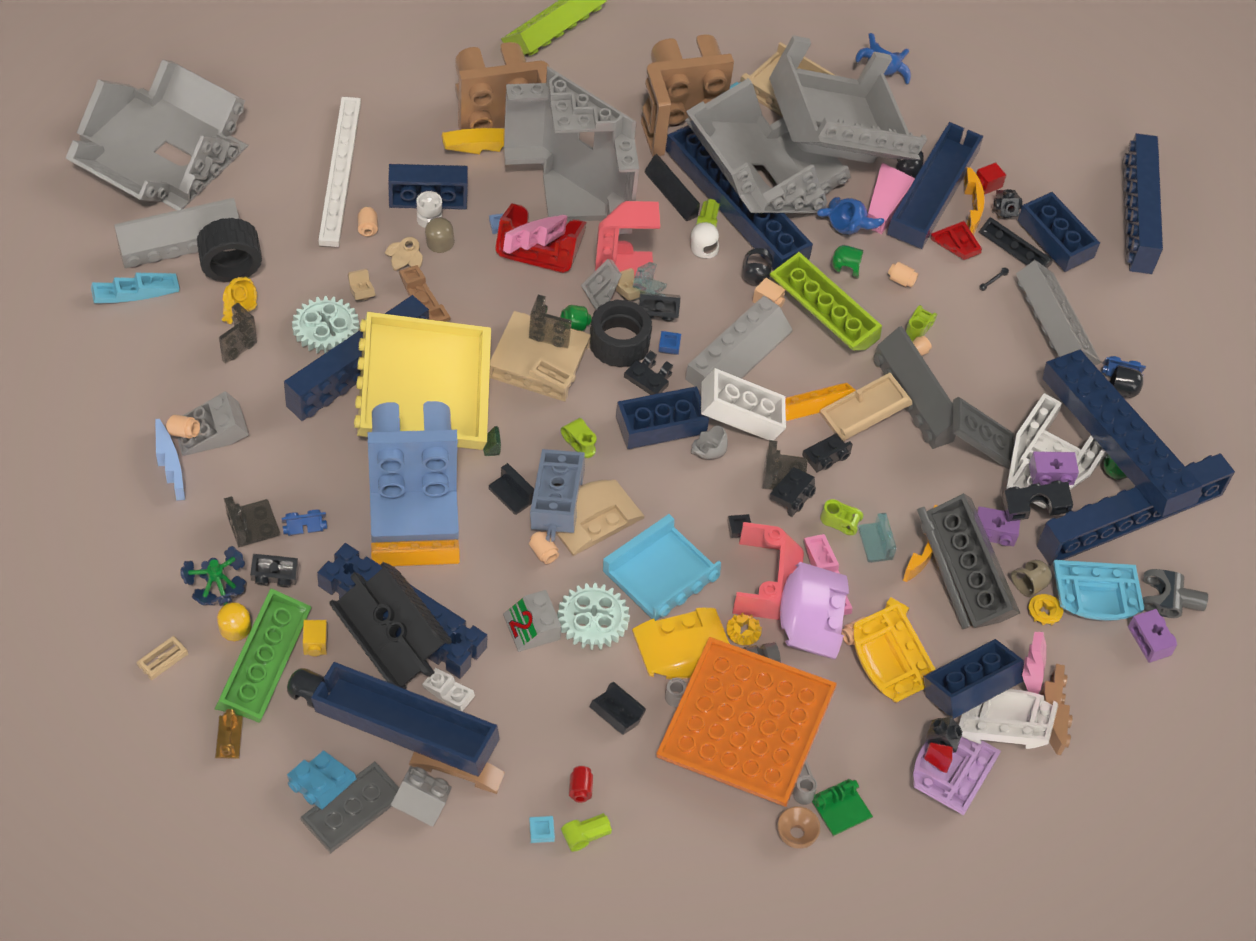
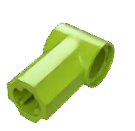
M708 199L703 202L697 224L707 222L715 227L717 226L720 204L716 200Z
M604 813L582 822L580 820L570 821L561 828L563 836L572 852L579 851L585 848L591 841L612 833L610 821Z

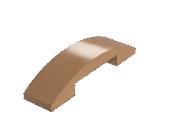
M418 265L399 271L409 297L411 295L415 296L429 309V320L442 322L451 320L443 304L439 305L426 284V277Z
M417 752L413 753L409 763L410 766L420 767L428 772L434 769L474 782L475 787L495 794L498 793L505 775L504 771L487 762L480 776L477 777Z

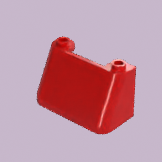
M511 203L499 221L495 245L497 254L503 258L558 272L570 270L585 233L587 222L577 219L570 220L566 225L565 234L546 246L537 243L528 250L520 247L509 254L503 251L505 234L519 226L530 223L528 222L529 213L524 206Z

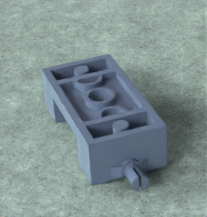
M542 449L530 518L531 529L547 531L546 540L549 542L550 538L551 542L555 541L556 532L574 533L579 488L583 484L585 472L584 452ZM555 483L563 484L561 486H554Z

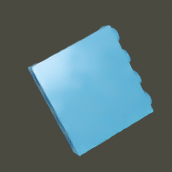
M670 514L603 559V572L655 621L660 617L667 616L677 605L684 604L688 597L694 593H699L708 583L716 581L720 576L721 570L720 561L713 564L674 527L675 519Z

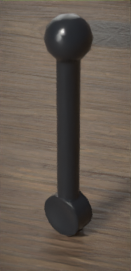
M1003 267L1001 272L985 284H980L979 289L985 291L987 286L998 278L1008 275L1009 269Z

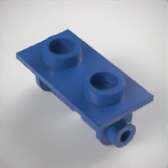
M1116 356L1106 357L1102 363L1104 364L1102 373L1109 377H1112L1117 365L1137 369L1141 373L1146 368V366L1141 365L1138 361L1126 362Z
M319 509L307 511L305 515L293 512L285 514L286 517H282V524H287L283 526V534H288V536L304 534L303 526L307 525L308 533L322 532L323 529H327V521L322 520V518H325L326 512H321Z

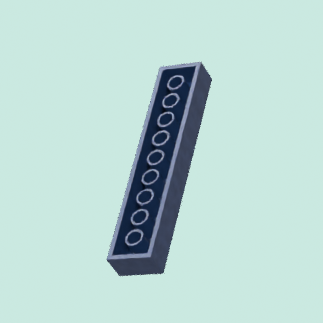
M689 125L667 134L665 151L709 199H714L720 204L719 210L754 248H764L772 255V268L774 270L798 252L810 260L813 243L785 213H751ZM760 254L770 264V259Z
M1081 349L1046 362L1043 380L1162 517L1198 502L1202 490L1200 482Z
M1221 453L1214 456L1209 455L1202 461L1197 463L1191 462L1186 466L1202 485V490L1196 504L1162 517L1135 486L1130 490H1122L1110 498L1104 497L1095 504H1087L1075 512L1069 511L1060 518L1048 520L1040 535L1037 548L1051 566L1054 560H1066L1222 496L1235 471Z

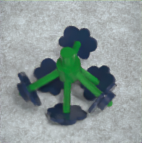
M230 546L228 550L224 551L226 558L222 564H219L216 558H210L208 562L203 561L201 563L202 568L200 570H194L193 561H184L180 575L185 584L193 585L194 577L197 574L203 579L206 578V587L201 590L195 589L192 594V598L199 604H219V606H224L232 603L233 598L244 592V585L246 583L244 579H241L240 576H235L230 580L223 574L224 568L228 565L233 566L235 570L245 566L242 553L234 546ZM222 579L226 582L225 589L221 582ZM213 581L217 583L221 595L219 597L210 590Z

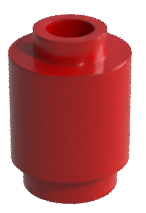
M577 766L570 774L569 796L575 802L583 803L592 798L593 774L590 768Z

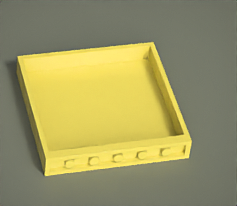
M367 312L365 319H361L360 332H363V338H360L359 350L362 351V357L358 359L357 368L361 370V376L357 377L356 389H360V394L356 396L355 408H359L358 415H355L354 428H357V436L368 437V432H372L373 408L388 402H395L399 405L400 431H424L423 404L427 401H438L445 403L450 408L451 430H457V447L483 450L487 443L491 328Z

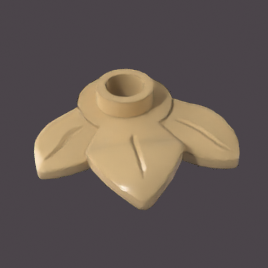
M406 237L401 242L392 243L385 251V255L392 257L391 263L394 271L408 264L410 267L418 265L420 268L423 262V256L419 252V242L413 237ZM408 244H413L410 248L406 247Z

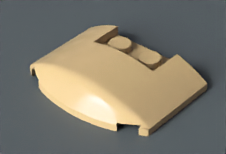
M616 480L593 481L583 484L579 488L574 533L556 532V535L569 552L575 556L644 519L645 516Z

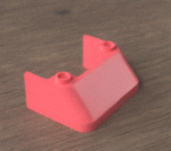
M622 202L599 223L595 271L607 259H611L620 272L632 268L634 270V278H654L652 252L633 251V245L630 242L618 241L620 228L660 229L659 202Z
M743 522L739 541L740 545L780 550L778 582L766 581L762 583L758 595L737 592L732 614L741 615L744 613L748 616L752 614L753 617L780 620V604L784 585L788 576L797 568L796 565L799 562H803L804 551L780 527Z

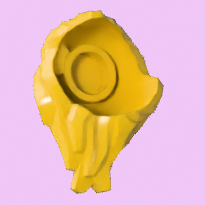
M246 276L244 278H234L225 287L222 299L224 304L223 322L227 321V324H232L236 317L254 310L257 306V291L254 282Z

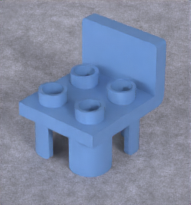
M427 401L423 404L424 431H400L399 405L395 402L382 403L373 408L372 432H368L372 542L459 539L457 430H451V412L449 406L445 403Z

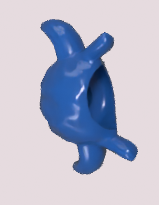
M869 33L870 48L860 49L856 54V62L858 63L862 58H868L869 61L874 52L889 54L892 61L884 75L888 76L899 72L903 75L905 83L908 84L911 79V72L902 60L909 53V49H904L901 53H891L881 48L875 41V35Z
M835 197L829 202V208L817 211L818 216L829 217L831 225L837 232L847 235L857 233L860 229L878 228L885 221L883 218L867 217L868 212L865 205L853 198L841 200L840 197Z

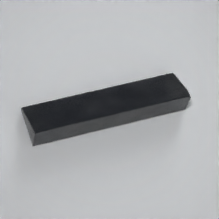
M655 154L644 171L645 174L685 221L698 217L700 207L698 200L660 156Z
M991 217L978 231L1025 265L1036 260L1048 268L1053 263L1052 258Z

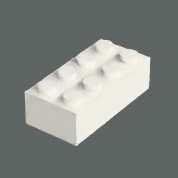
M716 368L702 381V415L769 441H774L786 429L784 395Z

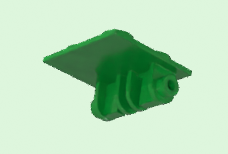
M847 779L814 796L812 803L833 836L873 818V815L856 790L859 788L856 780Z

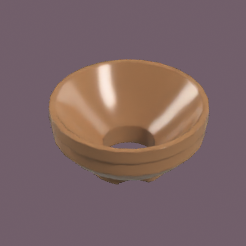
M796 806L785 810L779 817L777 825L778 834L782 841L790 847L801 849L811 846L817 840L821 829L818 817L811 810ZM800 828L804 836L795 838L791 835L790 830Z

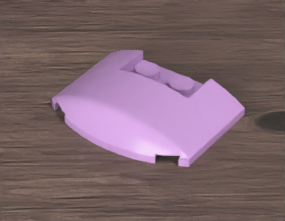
M799 562L796 565L797 568L788 576L781 597V628H785L789 638L785 642L789 647L836 659L844 636L841 635L846 595L849 594L847 576Z
M961 737L957 752L952 753L951 765L947 773H944L924 759L929 746L925 742L914 765V788L964 815L990 773L1001 750L984 741H981V744Z

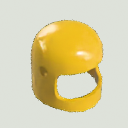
M232 602L224 605L218 611L217 623L223 638L235 642L248 636L252 625L249 612L245 606Z

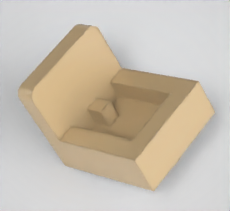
M630 268L621 271L622 275L615 290L628 301L639 298L640 291L645 292V288L634 280V270Z
M367 269L348 273L350 291L355 300H367L375 296V290L369 280Z

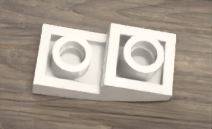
M435 668V673L424 681L423 687L449 706L463 711L474 698V690L455 682L454 676Z

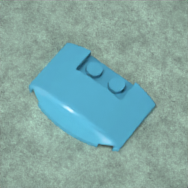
M1065 560L1053 561L1060 607L1087 619L1112 621L1126 619L1138 612L1144 611L1136 565Z

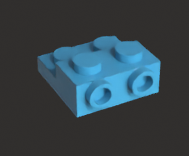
M324 750L309 763L303 760L287 774L289 779L288 785L295 793L300 792L310 805L315 804L320 809L327 806L356 780L355 773Z

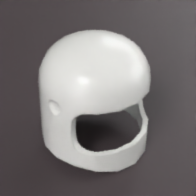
M707 222L699 223L692 229L691 251L698 257L713 258L718 254L719 233L713 224ZM716 243L717 248L715 251L709 254L704 253V247Z

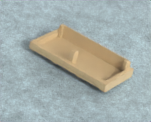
M888 373L821 409L820 414L832 431L837 433L841 440L846 441L848 438L868 429L883 419L912 405V400L893 375Z

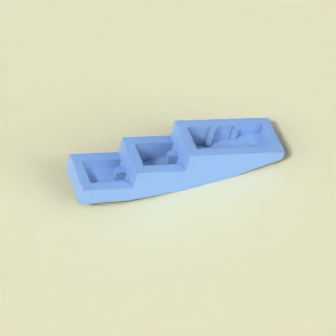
M155 419L158 466H165L167 483H174L176 501L185 500L184 483L177 451L161 420Z

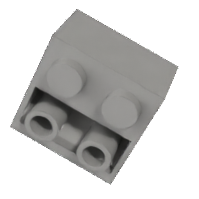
M410 766L394 796L391 806L433 827L452 787L444 779L434 778L428 775L424 769Z

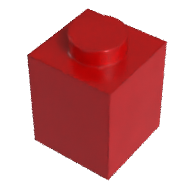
M996 162L977 169L976 172L982 184L984 195L1003 188L1006 173Z

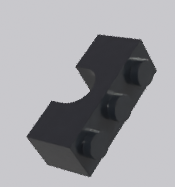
M1059 480L1046 485L1036 483L1025 488L1010 487L1004 490L1002 498L1007 522L1029 519L1031 512L1030 504L1033 502L1044 503L1048 508L1050 516L1066 514L1072 511L1073 508L1069 483Z

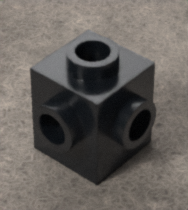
M1012 189L996 190L993 207L999 216L1003 218L1019 216V209L1022 208L1023 202L1017 192Z
M952 716L932 720L926 742L928 744L935 743L953 747L952 753L957 752L963 731Z

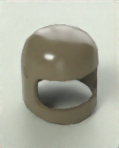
M437 217L427 223L425 236L428 248L437 253L449 251L455 243L453 226L450 221Z
M1037 559L1028 561L1025 568H1017L1011 573V579L1015 587L1021 594L1027 597H1032L1045 589L1050 584L1052 578L1051 570L1047 564ZM1017 572L1025 574L1021 579H1018L1016 575Z

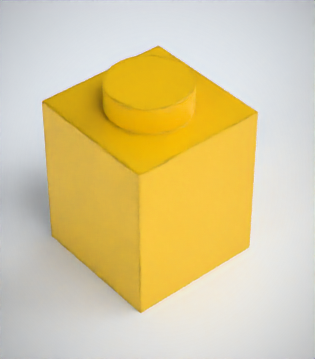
M304 620V655L314 657L327 655V620Z

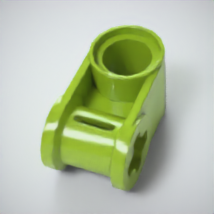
M921 305L916 308L914 314L909 319L906 333L912 342L916 337L924 336L933 326L937 313H931L923 309Z
M578 418L561 427L563 438L576 452H584L585 458H591L595 455L596 435L582 418Z
M829 499L824 504L820 520L826 526L853 536L857 533V525L862 521L864 514L855 507L848 506L835 499Z

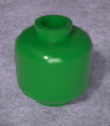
M568 305L561 311L560 323L568 328L584 331L591 324V314H588V310L584 306Z

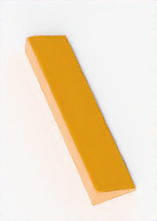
M846 382L786 397V421L820 413L821 409L856 390Z
M459 540L372 542L371 559L379 565L385 562L391 566L458 564L460 562Z

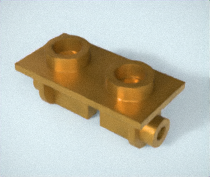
M227 709L223 716H219L215 758L239 759L243 716H237L233 709Z

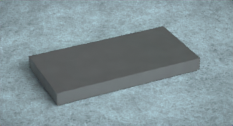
M957 397L953 399V433L1007 469H1010L1014 449V433L962 398Z
M373 762L358 773L356 780L323 809L314 806L302 815L300 819L331 854L390 809L399 787L376 762Z

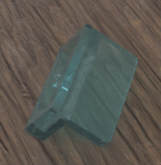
M648 262L637 269L633 287L656 294L664 290L667 284L653 279L657 264Z
M879 513L875 523L862 524L858 528L869 563L893 560L897 549L887 514Z

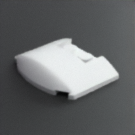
M1009 689L962 714L959 723L963 731L962 737L981 744L982 740L1025 744L1026 749L1049 744L1058 703L1054 701L1053 705L1044 701V696L1040 694Z

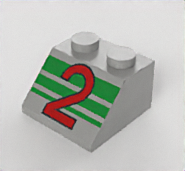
M546 590L524 596L503 613L518 652L560 640L561 624Z

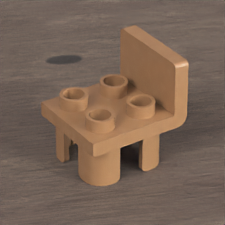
M712 35L697 36L696 43L701 57L683 59L678 43L673 38L661 40L652 48V63L647 66L648 77L645 81L649 97L642 108L643 116L641 118L642 128L652 157L655 154L659 156L665 155L669 124H678L688 118L687 110L702 101L706 104L730 89L734 60L731 53L721 54L717 40Z
M514 42L501 44L500 50L505 63L502 66L485 67L481 51L478 47H469L460 51L455 59L459 83L455 84V91L458 97L459 130L505 128L506 84L546 83L548 63L545 61L526 62L521 46Z

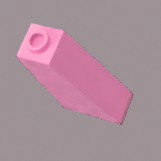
M884 163L880 167L867 216L869 218H883L885 220L878 228L871 229L880 234L890 224L891 218L915 178Z

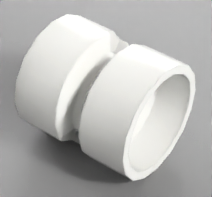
M432 191L423 192L417 197V222L421 227L425 228L431 219L442 217V198L439 194Z

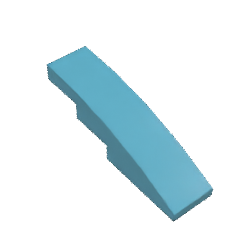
M136 273L134 278L114 277L113 283L92 282L91 284L94 303L138 301L179 292L180 289L175 273Z

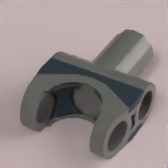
M1150 569L1145 571L1143 581L1157 589L1160 595L1143 598L1144 610L1148 612L1157 609L1162 617L1179 618L1182 616L1183 607L1205 611L1208 603V593L1184 588L1185 577L1178 572Z

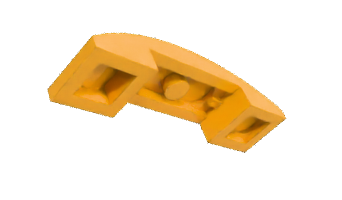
M967 167L963 180L964 194L972 195L973 210H970L967 226L974 235L983 213L985 200L983 187L978 176L972 168Z
M929 540L922 556L913 553L903 581L908 582L913 579L930 561L933 551Z

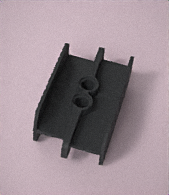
M382 562V569L368 581L362 575L354 572L350 577L356 585L338 601L331 600L329 604L365 651L371 662L374 663V666L377 667L383 678L390 684L407 689L406 684L420 671L429 677L435 673L426 659L444 643L450 644L452 641L434 615L431 614V611L422 602L421 598L418 597V594L406 581L405 577L402 576L401 572L390 564ZM388 610V618L383 620V614ZM401 627V635L396 638V631Z

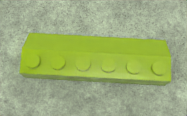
M558 0L502 37L501 40L503 43L514 42L519 44L524 55L528 54L531 56L539 51L538 47L550 44V39L553 37L558 38L563 35L565 29L569 30L575 27L578 20L583 21L590 16V12L594 13L602 8L601 5L607 0Z
M800 252L770 273V276L852 350H867L880 339L882 325Z

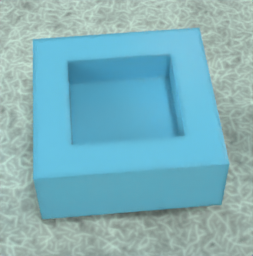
M553 816L529 817L531 843L555 841Z

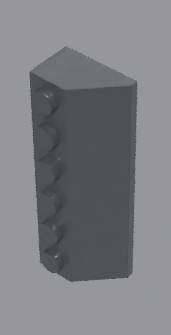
M900 326L877 345L874 355L875 364L881 368L884 375L891 373L911 398L912 405L904 409L909 412L913 418L914 425L922 432L925 442L929 443L932 449L952 443L956 437L953 433V403L904 328Z
M963 493L928 510L927 514L930 521L934 523L936 528L934 532L973 627L979 628L1001 623L1020 614V610L972 498Z

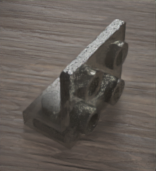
M538 294L530 314L529 338L568 349L572 321L547 314L546 296Z
M239 303L232 306L234 327L219 337L222 361L225 364L235 360L241 353L252 348L257 343L254 316Z
M769 440L762 488L774 490L793 467L807 473L808 459L780 454V450H777L778 441Z
M232 496L224 498L226 515L238 547L280 536V531L268 499L240 506L239 503L235 504Z

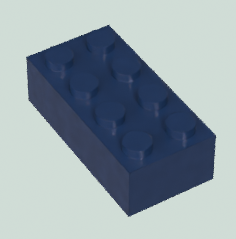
M389 164V208L417 209L418 195L426 191H432L439 194L442 198V209L467 210L468 166Z
M1053 192L1022 205L1017 221L1064 272L1095 258L1100 242Z
M697 386L617 401L616 419L627 449L697 436L701 432L708 430L709 417L701 414V396Z
M994 639L925 675L926 697L954 719L1024 682L1022 677L1024 660L997 639Z

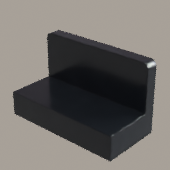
M506 463L501 467V477L492 482L488 489L514 515H517L532 504L534 488L512 466Z

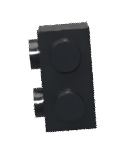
M640 291L639 306H642L649 313L650 318L662 316L664 320H674V318H679L681 297L680 295Z
M253 554L250 573L251 581H255L257 585H268V582L277 583V586L284 588L296 585L298 558Z

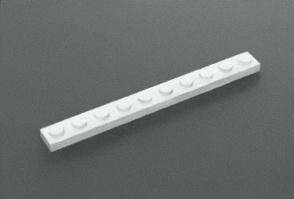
M341 98L319 234V246L339 247L361 98Z

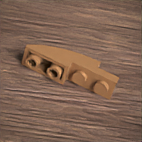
M1060 664L1055 665L1050 682L1045 681L1040 691V695L1044 696V701L1053 705L1054 701L1058 703L1049 740L1057 755H1061L1064 748L1069 747L1071 735L1067 733L1073 719V715L1069 714L1070 705L1064 704L1066 694L1062 693V691L1066 687L1068 675L1064 674L1065 665Z

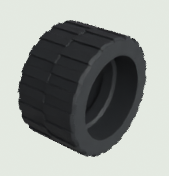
M222 218L210 222V224L205 225L200 230L197 236V247L201 270L207 277L220 282H230L234 278L250 277L258 271L262 261L259 238L255 227L249 222L239 218Z
M618 299L605 302L603 305L601 304L594 311L591 319L590 349L594 356L603 363L617 367H629L636 360L639 362L643 360L649 351L652 319L649 313L642 306L628 300ZM622 327L631 330L637 336L630 339H616L604 331L610 328Z

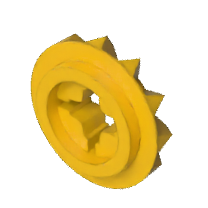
M1036 595L1029 603V615L1034 617V622L1039 621L1042 625L1050 624L1052 626L1054 623L1059 622L1063 616V608L1060 607L1059 600L1052 595ZM1042 607H1044L1046 610H1050L1049 613L1046 614L1045 611L1041 612Z
M742 613L741 615L734 614L728 620L726 631L728 637L736 644L751 645L759 640L762 627L759 624V620L753 618L752 614L748 616ZM748 624V630L740 634L741 627Z

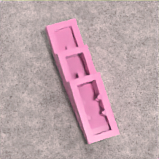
M559 215L532 221L505 234L503 251L510 254L520 247L528 250L537 243L546 246L565 234L568 216Z
M825 534L804 538L810 564L839 573V563ZM847 595L844 615L852 614V606Z
M1034 632L1033 643L1029 646L1028 657H1025L1022 673L1027 691L1039 694L1047 659L1046 641L1043 632Z

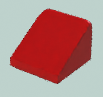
M930 743L924 759L942 772L947 773L952 762L953 747Z

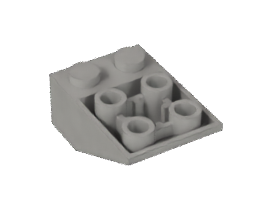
M225 391L184 414L183 416L193 417L199 421L200 431L196 437H177L181 453L185 456L232 445L248 436L249 433L239 402Z

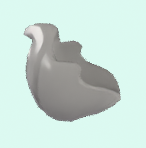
M716 425L709 431L701 432L699 439H696L692 444L691 453L705 459H716L723 456L728 446L727 434L724 428Z

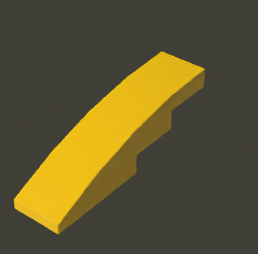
M502 128L462 129L443 132L441 135L444 148L447 150L480 154L482 149L500 152L502 147H504V129Z

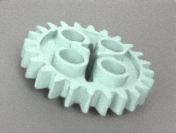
M327 296L322 301L319 297H316V302L309 299V305L302 303V309H296L297 315H293L292 328L296 341H301L302 347L308 345V351L316 348V353H319L321 349L324 350V353L328 352L329 349L334 348L358 332L359 328L358 314H355V308L350 309V303L343 305V299L336 302L335 297L331 301L328 300Z
M585 583V589L577 586L576 592L569 590V596H563V602L559 603L557 617L561 624V632H567V640L573 637L574 645L580 641L582 642V648L589 644L591 650H593L594 645H598L601 650L604 643L611 647V640L618 643L619 636L624 637L630 619L628 614L629 607H625V599L620 600V593L613 595L614 588L607 591L605 590V584L598 588L597 583H594L593 588H590Z

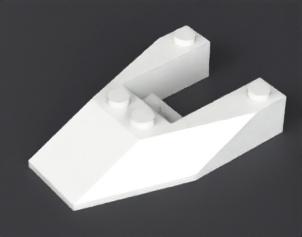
M1044 393L1016 434L1007 489L1015 486L1025 488L1032 484L1029 462L1034 451L1075 452L1079 474L1074 485H1069L1070 490L1091 476L1107 453L1092 435H1090L1083 448L1079 449L1047 432L1057 417L1062 402ZM1033 502L1034 504L1042 508L1047 507L1042 502Z

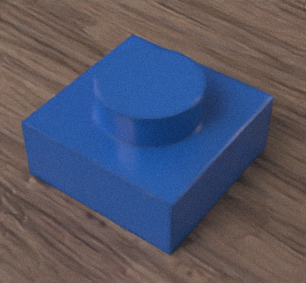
M661 331L658 352L679 354L681 334Z

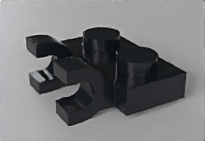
M651 350L647 353L642 363L636 360L624 372V378L648 394L654 395L662 393L669 386L667 379L672 375L670 370L673 368V365L666 361L659 373L653 371L651 368L656 364L654 359L657 357V354Z

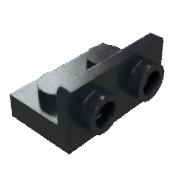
M835 433L803 450L802 456L816 472H819L823 469H829L840 460H846L851 455L853 444L851 441L844 443L838 434Z

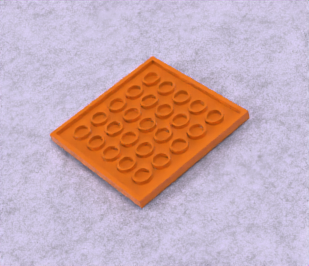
M709 636L656 756L659 759L786 807L833 697L837 683Z

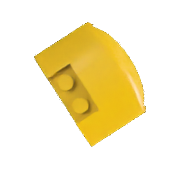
M899 602L853 624L854 645L859 661L872 683L884 695L897 703L925 689L924 676L936 669Z
M696 608L693 612L657 621L653 618L632 629L647 673L651 677H654V673L666 676V679L690 678L709 636L729 643L716 608Z

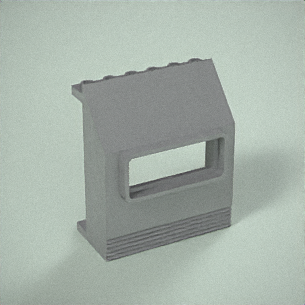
M792 36L769 80L792 142H795L800 150L867 163H874L878 157L920 160L918 154L925 145L927 138L925 135L920 137L913 136L911 132H908L884 75L892 61L891 55L874 52L858 80L798 69L799 64L811 45V41L809 38Z

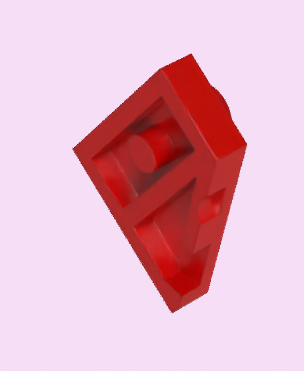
M965 221L931 233L930 238L932 241L963 260L982 253L981 246Z

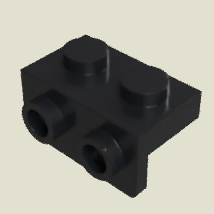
M793 467L770 493V499L787 507L788 515L793 517L797 511H801L807 499L812 498L815 494V477Z
M611 682L606 692L593 699L589 706L622 735L638 726L646 711L642 704L615 682Z

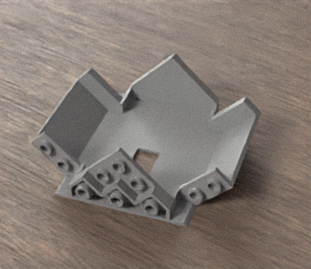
M163 59L150 91L144 88L137 89L129 84L98 79L77 130L81 141H72L66 159L140 200L160 201L176 210H181L249 146L231 136L236 128L237 119L243 112V105L246 100L173 61ZM164 143H168L187 153L192 158L188 165L179 166L155 152Z
M548 66L546 83L506 84L505 165L541 163L544 166L543 184L548 217L566 215L568 216L567 222L573 219L599 221L605 219L622 202L636 201L639 177V163L635 145L636 121ZM580 132H595L593 148L579 139ZM620 228L619 234H632V228Z
M749 78L705 104L702 101L686 111L688 118L685 121L751 213H817L818 210L827 208L825 194L851 178L848 166H843L837 157L800 150L796 143L792 142L784 118L769 125L762 115L753 83ZM753 165H764L778 185L773 188L769 187Z

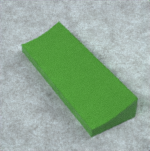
M270 588L214 710L226 712L227 709H233L236 715L260 723L311 606Z

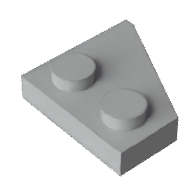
M607 259L581 285L596 310L601 304L603 305L611 300L622 275L611 259Z

